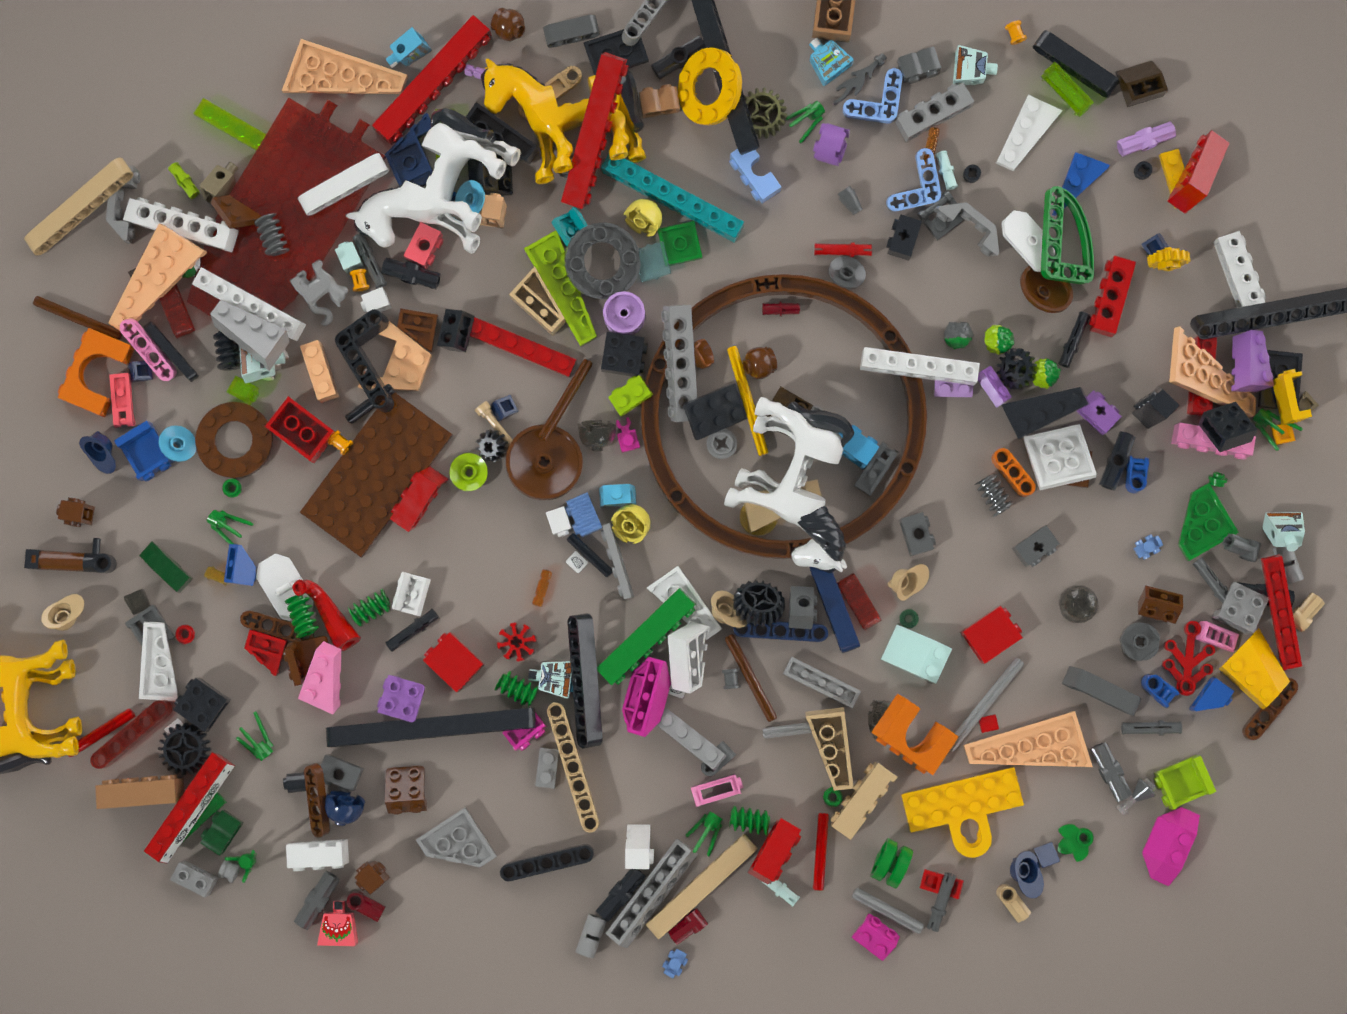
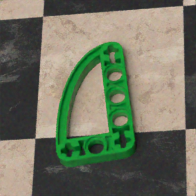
M1054 186L1045 192L1041 274L1048 280L1087 284L1094 278V251L1086 216L1077 199L1068 190ZM1064 203L1070 209L1078 228L1083 265L1061 262ZM1051 209L1057 212L1056 219L1050 216ZM1050 228H1053L1056 231L1055 238L1050 236ZM1050 246L1053 247L1055 250L1054 257L1050 256L1048 253V248ZM1065 268L1071 271L1069 278L1064 275ZM1083 272H1084V274L1087 276V278H1085L1084 276H1081V275L1077 276V274H1080V273H1083Z

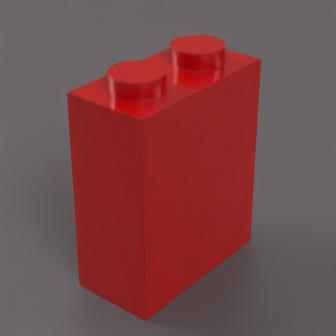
M996 607L960 632L982 664H986L1023 638L1021 636V628L1017 623H1012L1010 620L1011 614L1005 607Z
M444 633L437 640L439 644L435 648L430 647L425 652L423 661L455 692H459L485 664L453 633Z

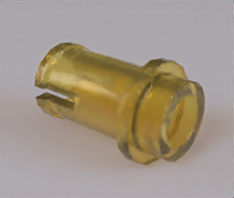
M208 566L204 577L207 580L211 579L226 586L227 583L224 582L225 572L215 569V566Z

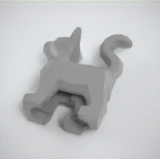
M318 259L312 263L316 278L308 281L306 272L302 270L297 273L296 277L290 279V282L295 290L304 297L309 309L314 314L325 316L321 325L328 326L333 320V315L329 309L317 307L316 302L323 295L329 293L331 300L340 307V302L345 299L349 291L347 287L336 284L333 277L323 270L321 259Z

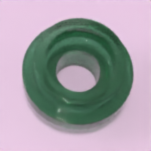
M907 609L900 614L899 621L903 627L913 628L918 624L919 617L914 610ZM907 615H910L912 617V621L910 623L906 622L905 617Z

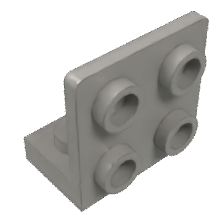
M1233 582L1221 609L1216 610L1212 618L1246 635L1254 633L1268 602V597L1237 582Z

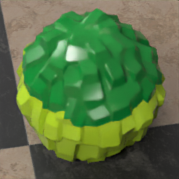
M992 325L985 332L984 340L987 350L997 355L1009 351L1014 345V335L1011 330L1001 325Z
M1040 358L1034 363L1037 366L1033 370L1037 374L1032 375L1034 378L1032 382L1035 386L1048 389L1059 379L1061 369L1058 368L1057 363L1054 361Z

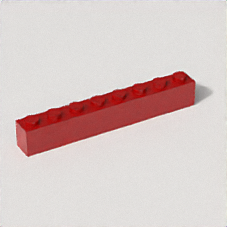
M472 15L373 123V129L390 145L394 142L396 143L403 136L402 133L406 128L409 129L414 125L416 117L426 112L428 109L427 105L440 96V91L452 83L453 77L465 69V64L469 59L472 60L477 56L480 47L488 44L491 39L490 29Z
M606 52L601 54L572 159L573 168L569 170L562 195V203L583 209L591 202V187H594L597 181L595 173L602 163L600 155L601 151H604L606 148L607 140L605 137L607 132H610L613 123L610 119L612 114H615L618 103L615 101L623 88L621 80L622 76H626L628 65H626L627 59Z

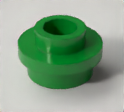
M1213 472V474L1208 475L1209 483L1213 486L1224 487V484L1228 481L1223 473Z
M231 478L224 482L222 490L226 496L234 498L240 495L242 485L238 480ZM231 485H235L236 487L235 491L233 492L230 491Z
M833 787L828 788L823 794L824 802L830 807H836L842 802L843 795L841 791H834ZM832 793L836 794L834 801L829 799V795Z

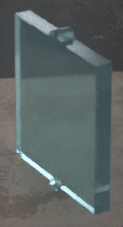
M663 241L652 245L647 244L646 247L639 248L641 262L639 274L641 282L652 279L658 280L659 277L671 274Z

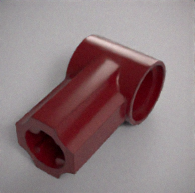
M353 891L346 900L347 906L351 910H356L376 922L379 921L386 906L369 898L361 891ZM359 896L361 904H352L351 897Z
M695 908L685 915L683 920L673 926L668 931V934L674 943L678 945L693 933L696 934L705 928L708 922L698 908Z

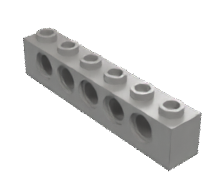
M687 304L663 306V311L661 312L665 329L662 335L666 344V349L664 350V358L667 361L665 376L668 380L666 394L670 403L668 416L674 422L688 421L683 405H679V399L683 397L684 403H687L697 398L691 305ZM676 320H678L679 322V328L677 330H675L674 328V322ZM679 339L681 345L676 349L675 342ZM680 358L682 365L680 368H677L676 362ZM679 378L683 379V385L681 387H679L677 384Z
M676 839L605 934L619 946L628 948L698 854L693 853V850L684 842Z

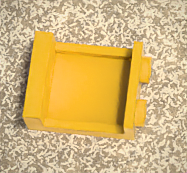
M1295 369L1287 370L1278 374V378L1273 380L1281 425L1301 422L1312 417L1311 409L1299 411L1293 380L1302 376V371L1296 372Z

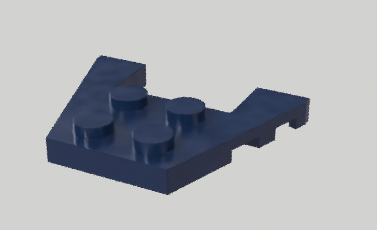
M428 113L424 114L422 119L416 125L414 124L410 131L385 153L399 186L403 185L405 180L418 186H426L428 177L434 171L419 140L431 129V118Z

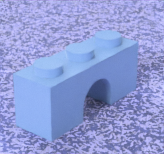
M738 149L730 153L729 163L735 171L738 169L742 182L746 186H750L754 199L756 201L760 200L763 204L781 191V185L771 172L764 176H757L752 172L751 167L760 158L756 150L741 155Z

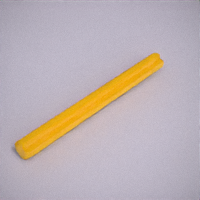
M732 346L727 349L758 455L763 456L768 454V448L764 435L753 431L758 416L755 415V405L737 346Z

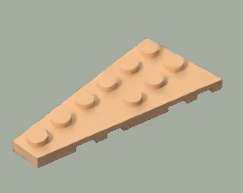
M301 39L282 92L401 94L408 76L407 74Z
M159 223L108 324L120 331V323L122 321L132 318L138 322L142 315L148 309H151L155 305L154 303L160 297L162 298L182 278V275L188 269H191L195 262L207 252L167 226ZM129 324L126 328L128 331L133 327L132 324Z

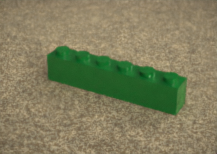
M679 588L597 667V671L611 686L614 683L619 685L626 678L624 674L629 669L633 671L640 665L638 660L642 656L647 658L654 651L652 647L656 643L660 645L667 639L666 633L670 629L674 632L682 624L680 620L684 616L688 618L695 611L693 607L696 603Z

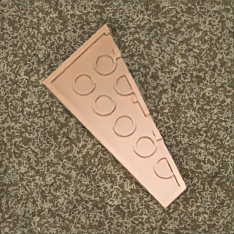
M1180 326L1174 328L1169 382L1222 406L1236 402L1243 409L1247 417H1254L1256 397L1250 392L1231 391V386L1235 385L1234 377L1230 373L1226 374L1222 370L1223 366L1205 349H1200L1195 345L1196 341L1192 337H1187Z
M1075 711L963 745L969 764L1093 767Z

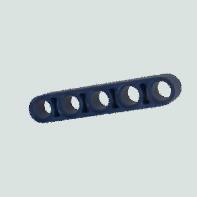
M809 567L841 653L859 648L858 637L833 572L826 573L816 567Z
M789 622L772 623L770 627L765 624L767 631L764 635L757 634L753 623L746 625L747 632L745 634L738 633L736 627H733L735 635L742 638L822 642L828 637L827 628L820 624H813L812 629H804L805 635L802 638L795 635L794 631L796 628H789ZM780 625L786 629L785 635L781 637L775 633L776 627ZM816 628H821L824 631L823 638L817 639L814 636Z

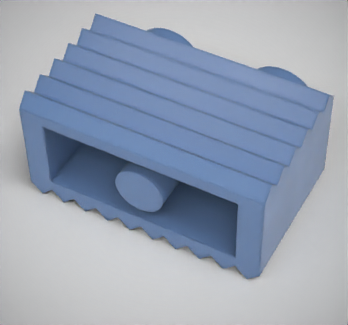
M588 493L566 501L568 506L565 507L568 517L572 516L575 521L572 526L576 535L580 534L581 537H585L603 529Z

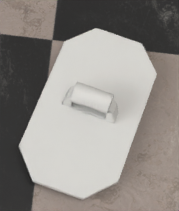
M1013 210L1002 221L1003 236L1034 271L1041 272L1043 230L1027 212ZM1050 246L1048 253L1052 257L1055 255V250Z
M274 554L258 564L256 579L280 618L292 622L294 619H290L289 615L291 612H288L287 607L289 605L285 604V600L296 595L292 586L297 580L303 579L289 557ZM310 598V600L305 603L306 605H312V607L308 609V612H312L314 604L312 599Z

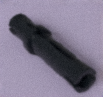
M1082 311L1079 312L1068 342L1063 346L1064 351L1058 362L1060 366L1070 368L1072 359L1079 350L1078 345L1091 317L1090 314Z
M432 608L420 618H415L412 624L385 643L390 651L393 652L420 631L424 632L427 626L439 619L435 610Z

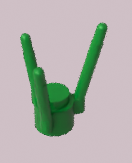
M818 101L808 104L806 107L785 118L789 120L805 112V114L790 123L789 127H793L806 117L810 120L815 119L799 140V143H803L815 126L823 120L822 115L825 113V109Z
M1262 408L1252 420L1256 422L1255 427L1261 431L1273 448L1278 451V446L1263 426L1267 428L1270 425L1276 431L1284 434L1285 432L1272 422L1273 418L1280 421V416L1272 413L1269 409L1265 411ZM1294 423L1286 424V425H1288V426H1290V427H1293V428H1295V429H1297V430H1299V431H1302V430H1303L1302 427H1300V426H1298V425H1296V424H1294Z
M213 510L207 518V523L211 525V528L228 544L234 543L220 530L223 527L239 538H242V535L226 524V518L253 526L252 522L230 515L223 510L221 512Z
M255 711L253 714L266 743L261 741L257 744L242 727L239 730L254 748L240 737H237L236 740L249 750L256 759L259 758L262 761L274 752L271 749L274 745L269 740L258 713Z
M711 811L708 815L704 813L703 817L686 834V837H689L703 823L707 827L693 849V853H696L709 831H714L707 852L708 857L711 855L719 830L722 827L720 823L723 820Z
M252 850L251 853H246L242 856L225 857L226 861H238L240 867L245 869L242 883L246 882L249 873H251V868L256 863L255 857L257 853Z

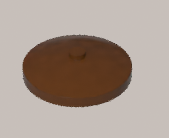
M545 424L534 425L521 431L510 443L506 454V471L513 486L525 496L536 500L557 499L571 491L578 482L583 467L582 453L576 440L565 430L555 427L548 441L545 442L538 437Z

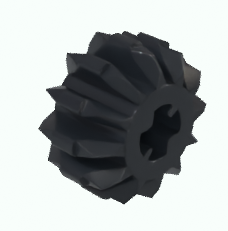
M491 429L486 430V433H481L479 435L480 438L476 441L480 446L475 449L481 451L479 457L485 456V461L492 460V462L504 458V453L508 450L505 447L508 441L503 440L505 435L499 436V430L492 431Z

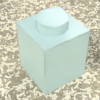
M343 242L335 249L346 273L364 266L353 242Z

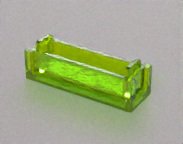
M1056 62L1043 72L1044 74L1041 76L1042 82L1046 81L1075 111V116L1081 117L1093 105L1092 99Z

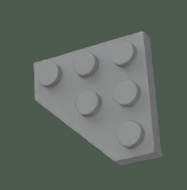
M466 807L416 839L427 857L475 867H482L497 857Z

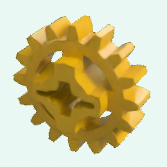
M1172 247L1157 250L1156 253L1147 257L1149 268L1153 267V269L1158 268V271H1173L1174 269L1181 268L1184 264H1189L1190 253L1189 251H1180L1179 248L1175 249Z

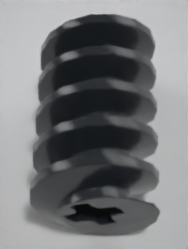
M218 331V333L213 335V339L218 340L214 343V346L218 348L215 350V353L220 355L216 358V361L220 362L217 368L223 371L240 369V366H236L240 359L235 358V356L240 355V352L234 351L239 345L233 344V340L229 339L221 331Z

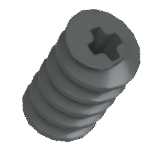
M276 213L264 215L254 223L255 226L259 227L257 232L261 234L260 240L264 241L262 246L267 248L265 254L271 256L281 255L290 250L289 248H283L287 241L280 240L285 235L278 234L282 227L275 226L280 222L279 219H273L277 215Z
M997 474L989 475L974 484H981L977 490L985 491L981 497L989 498L985 502L986 505L992 504L989 510L997 511L993 517L1008 510L1013 501H1006L1009 494L1002 495L1005 487L998 488L1001 481H994Z

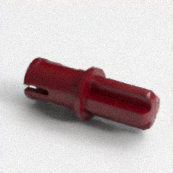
M781 301L779 303H762V315H779L782 317V315L800 314L799 303H782Z

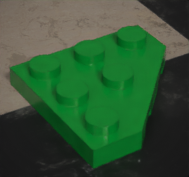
M1210 483L1191 492L1178 542V546L1187 561L1222 543L1228 534L1236 535L1239 533Z

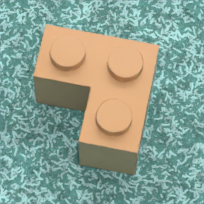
M490 193V195H485L484 205L479 212L482 217L480 225L497 228L504 227L507 205L504 197H501L500 194Z

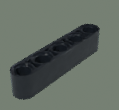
M1047 30L1041 33L1033 45V49L1038 54L1102 97L1109 98L1120 83L1115 75Z
M582 844L508 862L501 868L500 876L504 881L508 882L588 863L594 856V849L589 844ZM583 848L590 850V857L582 858L580 850ZM569 853L572 857L571 862L564 863L561 860V855ZM543 858H550L553 862L552 866L549 868L544 867L542 864ZM524 863H532L533 871L526 872L523 868ZM512 867L515 873L514 876H506L504 873L505 868Z

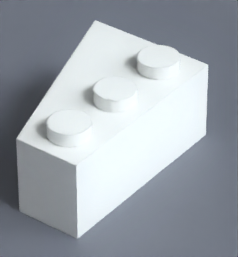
M690 622L668 635L672 689L690 694L702 687L705 662H702L703 651L707 650L708 644L704 643L706 632H709L710 626Z
M627 824L625 869H649L650 864L654 863V849H650V825Z
M348 839L286 844L287 868H293V871H304L306 867H312L313 870H321L328 866H332V869L344 868V865L349 863Z

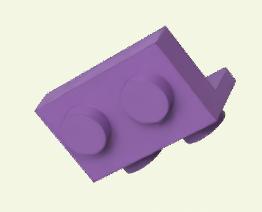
M991 366L978 373V382L995 407H999L1012 398Z

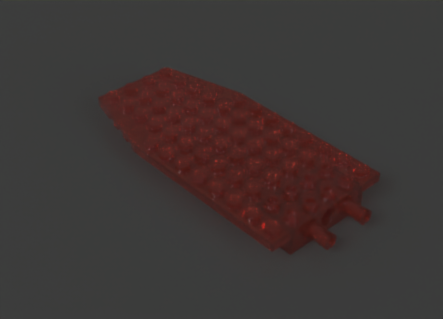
M288 98L230 193L231 197L261 216L276 213L277 215L273 219H279L280 222L275 226L282 227L278 234L285 235L280 240L287 241L283 248H289L290 250L277 256L266 255L265 250L267 248L262 246L264 241L260 240L261 234L257 232L259 227L249 225L234 228L239 232L232 253L204 245L203 250L207 253L200 257V268L208 270L280 311H283L300 294L295 290L290 279L296 277L297 273L304 270L307 274V280L312 281L315 276L312 263L318 259H321L322 262L324 261L349 220L346 215L355 210L370 183L310 216L306 215L298 197L374 154L379 153L383 161L386 159L385 155L362 142L361 138L370 126L367 122L359 118L351 133H347L330 123L329 119L338 105L328 99L320 113L315 114L291 98ZM218 214L215 218V223L221 224L223 219ZM217 230L214 231L213 237L216 236ZM193 284L187 299L189 304L211 316L210 313L220 301V299Z

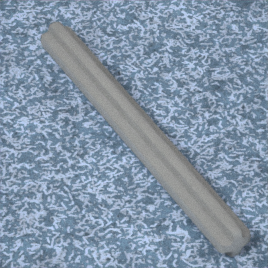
M1015 658L957 729L954 734L959 737L950 751H955L1024 666L1020 659Z

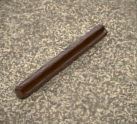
M36 296L33 301V305L86 328H91L117 340H120L122 333L116 328L40 296Z
M587 359L582 361L540 431L538 437L541 440L548 441L593 365L591 361Z
M734 634L725 637V641L768 722L775 720L777 715Z

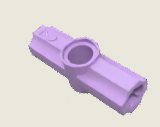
M1171 121L1153 128H1144L1132 136L1118 140L1116 142L1118 152L1124 157L1140 150L1147 151L1159 143L1175 138L1176 130Z

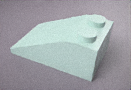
M896 625L881 660L932 684H936L952 648L900 625Z

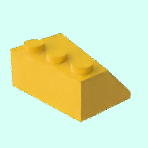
M1259 628L1219 668L1224 675L1262 709L1268 707L1290 682Z

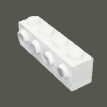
M1240 231L1217 238L1213 243L1236 307L1265 303L1266 295L1258 283L1259 275L1253 269L1252 256L1250 253H1247L1245 237L1241 235Z

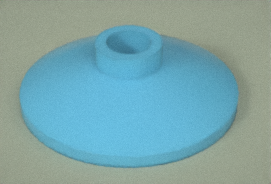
M474 180L466 181L458 189L455 202L463 201L470 206L473 212L479 213L485 201V192L482 185Z
M170 426L160 434L159 447L161 452L170 460L177 462L187 461L196 452L195 437L188 429L182 426Z

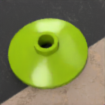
M464 453L453 460L449 474L452 483L457 488L463 491H474L485 483L488 469L481 457L473 453ZM469 469L473 471L471 476L466 475V471Z

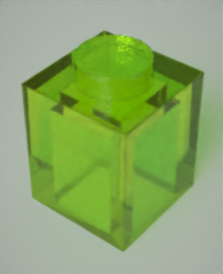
M236 375L226 391L249 405L252 402L254 403L259 396L258 387L251 383H245L242 378Z

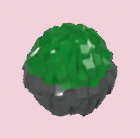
M949 322L944 331L945 343L955 350L965 348L974 336L968 322Z

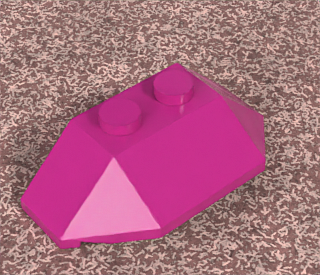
M648 657L645 662L632 672L622 707L627 732L646 737L661 721L671 686L666 661Z
M1179 807L1157 817L1142 851L1151 879L1170 886L1177 877L1197 836L1200 815Z

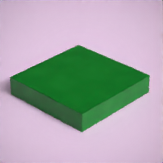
M694 221L658 229L666 267L703 258Z

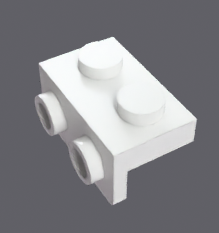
M402 572L398 580L396 594L393 598L392 609L421 616L431 579Z

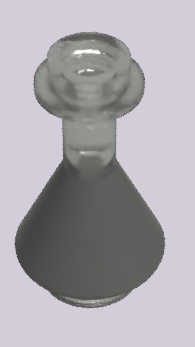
M1140 778L1133 795L1123 804L1118 802L1119 805L1116 808L1123 816L1129 815L1127 810L1136 802L1155 797L1156 794L1154 792L1157 788L1148 778L1144 780Z

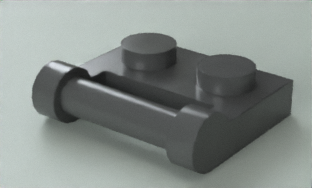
M948 190L942 194V197L937 202L931 204L924 211L921 210L917 213L920 220L937 241L965 220L960 216L961 212L957 214L953 221L943 222L938 217L932 221L928 218V216L935 212V207L942 206L946 202L949 205L958 204Z
M151 605L125 623L127 628L132 630L141 646L143 633L137 625L140 621L143 626L144 621L165 623L168 641L175 637L155 605Z

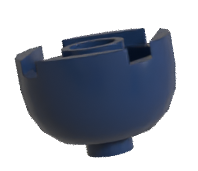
M331 791L330 795L327 794L325 811L327 816L336 825L345 826L360 818L364 810L365 800L359 795H356V798L350 796L351 792Z

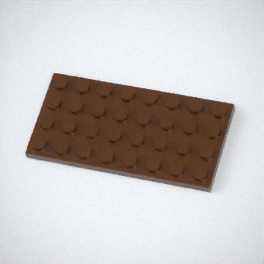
M395 392L391 395L394 400L393 409L387 413L379 409L375 410L353 440L352 446L348 447V451L340 457L300 511L302 515L361 558L390 521L393 515L391 510L396 503L401 502L402 492L411 486L412 482L410 480L416 472L419 473L430 467L453 436V434Z

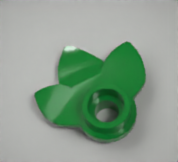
M1073 824L1061 826L1058 831L1064 838L1059 842L1057 851L1062 854H1073L1076 862L1084 860L1088 855L1089 846L1093 843V833L1087 828L1079 829ZM1082 834H1085L1087 836L1085 841H1081L1080 836Z

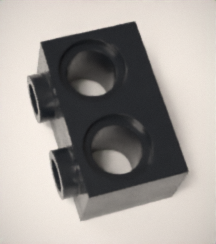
M446 309L437 346L449 351L466 353L475 316L462 310Z

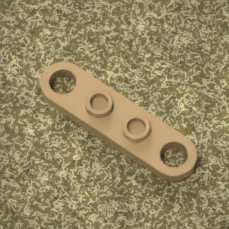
M569 66L546 82L545 86H552L557 101L581 82L582 72L576 66ZM571 71L578 74L577 79L573 81L567 77ZM519 104L518 111L520 116L524 119H527L525 113L522 111L523 108Z

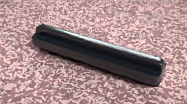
M385 385L390 395L395 392L392 385ZM368 398L346 414L345 418L350 424H353L375 407Z
M574 533L567 538V541L605 577H609L613 573L612 568Z

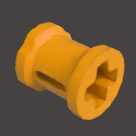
M1020 20L1013 21L1005 26L1011 37V45L1019 44L1027 39V36L1023 34Z
M357 269L349 272L353 280V292H361L370 288L366 282V269Z
M337 430L328 440V444L340 450V454L344 455L348 451V447L352 446L353 441H348Z

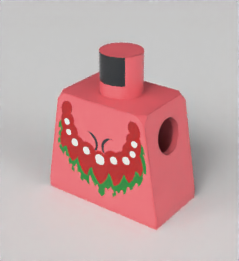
M333 901V912H326L323 915L317 946H356L358 944L354 912H345V901Z

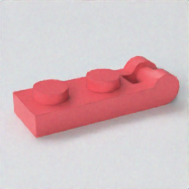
M130 373L110 374L113 425L115 428H121L122 425H128V427L135 426ZM126 412V418H121L120 413Z

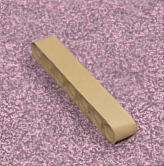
M116 158L25 236L24 240L34 255L38 256L47 252L132 179L133 172L123 158Z
M552 703L547 709V714L580 823L586 832H594L599 827V818L566 709L561 703ZM556 705L562 710L561 715L558 717L553 716L551 713L552 707ZM564 724L567 727L565 735L558 734V725ZM565 743H570L573 746V751L570 754L563 752L562 747ZM574 761L579 765L577 772L569 771L568 764ZM580 780L584 783L582 791H577L574 788L575 781ZM582 799H587L590 802L589 809L584 810L580 807L579 803ZM587 818L595 820L596 826L594 828L586 827L585 820Z
M743 834L645 925L657 939H660L758 849L746 834Z

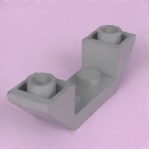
M130 165L129 168L133 172V177L108 199L106 221L128 244H132V240L135 239L136 230L130 222L119 221L122 218L120 205L124 199L122 188L137 189V183H140L141 179L139 170Z
M967 202L935 207L936 216L943 222L953 221L957 214L961 212L960 216L966 221L971 220L976 224L975 228L982 233L986 232L978 243V246L981 248L980 251L988 257L999 254L996 225Z

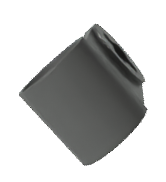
M724 741L717 748L726 754V757L714 772H706L705 763L701 764V771L706 776L715 775L736 755Z

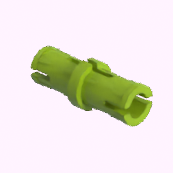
M178 162L168 167V170L177 180L178 186L185 190L190 199H194L200 194V191L191 181L190 175L184 172Z

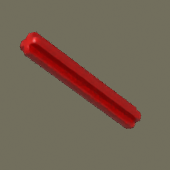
M130 708L123 711L79 739V752L135 717L133 710Z
M827 813L818 814L813 889L816 891H823L829 821Z

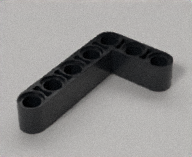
M372 309L340 331L335 337V343L372 405L380 411L387 413L393 409L394 400L361 347L384 331L389 325V320L383 313ZM380 317L379 321L375 323V320ZM376 384V387L371 390L372 386ZM385 399V403L380 406L381 401Z

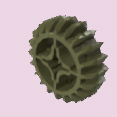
M765 87L760 93L758 88L755 89V94L752 91H748L749 97L745 95L744 97L748 107L751 104L754 105L755 111L751 114L753 125L756 122L764 125V127L754 125L755 132L758 134L757 138L761 139V134H764L765 139H768L769 133L775 136V130L780 132L782 129L780 125H785V120L783 119L787 118V114L784 113L787 107L782 106L784 100H778L779 94L773 96V90L766 93ZM760 101H767L769 104L764 105ZM776 109L777 118L771 124L769 115ZM759 111H762V113L764 111L765 117L761 115L759 116Z

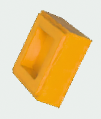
M1281 424L1277 425L1285 432L1284 434L1271 427L1276 445L1296 441L1292 427Z

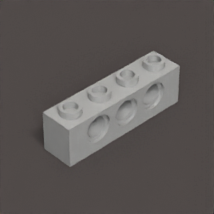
M964 82L959 85L955 83L948 87V91L943 94L938 92L931 97L930 101L926 103L921 101L914 106L915 109L911 111L905 110L898 115L895 124L906 142L973 106L974 100ZM946 99H952L955 104L948 105ZM932 107L936 108L938 114H932L929 109ZM913 117H920L922 119V122H914Z

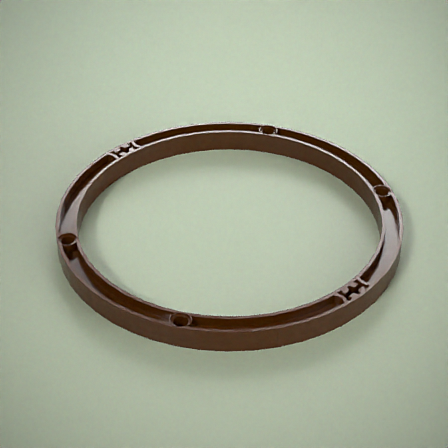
M789 274L749 278L713 292L691 308L694 332L705 321L720 311L749 299L771 295H793L812 298L831 304L859 320L876 336L886 350L912 354L898 330L872 304L837 284L818 278ZM775 281H777V289H775ZM764 282H767L768 285H770L769 289H766L765 286H763ZM678 321L674 325L675 330L679 328ZM885 333H892L894 340H886ZM679 339L675 342V347L678 349L681 345ZM663 340L651 362L645 381L653 395L642 402L641 407L642 436L645 451L659 487L677 512L695 529L711 540L748 555L763 558L792 559L789 544H792V549L797 548L799 544L801 546L805 545L812 538L786 541L768 540L735 531L719 523L699 508L684 492L674 477L667 462L659 432V403L663 383L666 378L665 370L667 368V361L664 358L666 344ZM661 360L665 362L666 366L663 369H657L655 363ZM899 375L907 403L908 420L904 450L899 465L881 496L859 517L840 527V530L844 533L846 544L868 532L893 509L907 490L917 470L923 452L927 425L926 397L922 378ZM903 464L911 465L912 472L905 473L902 469ZM674 492H680L682 499L675 502L672 500L671 495Z

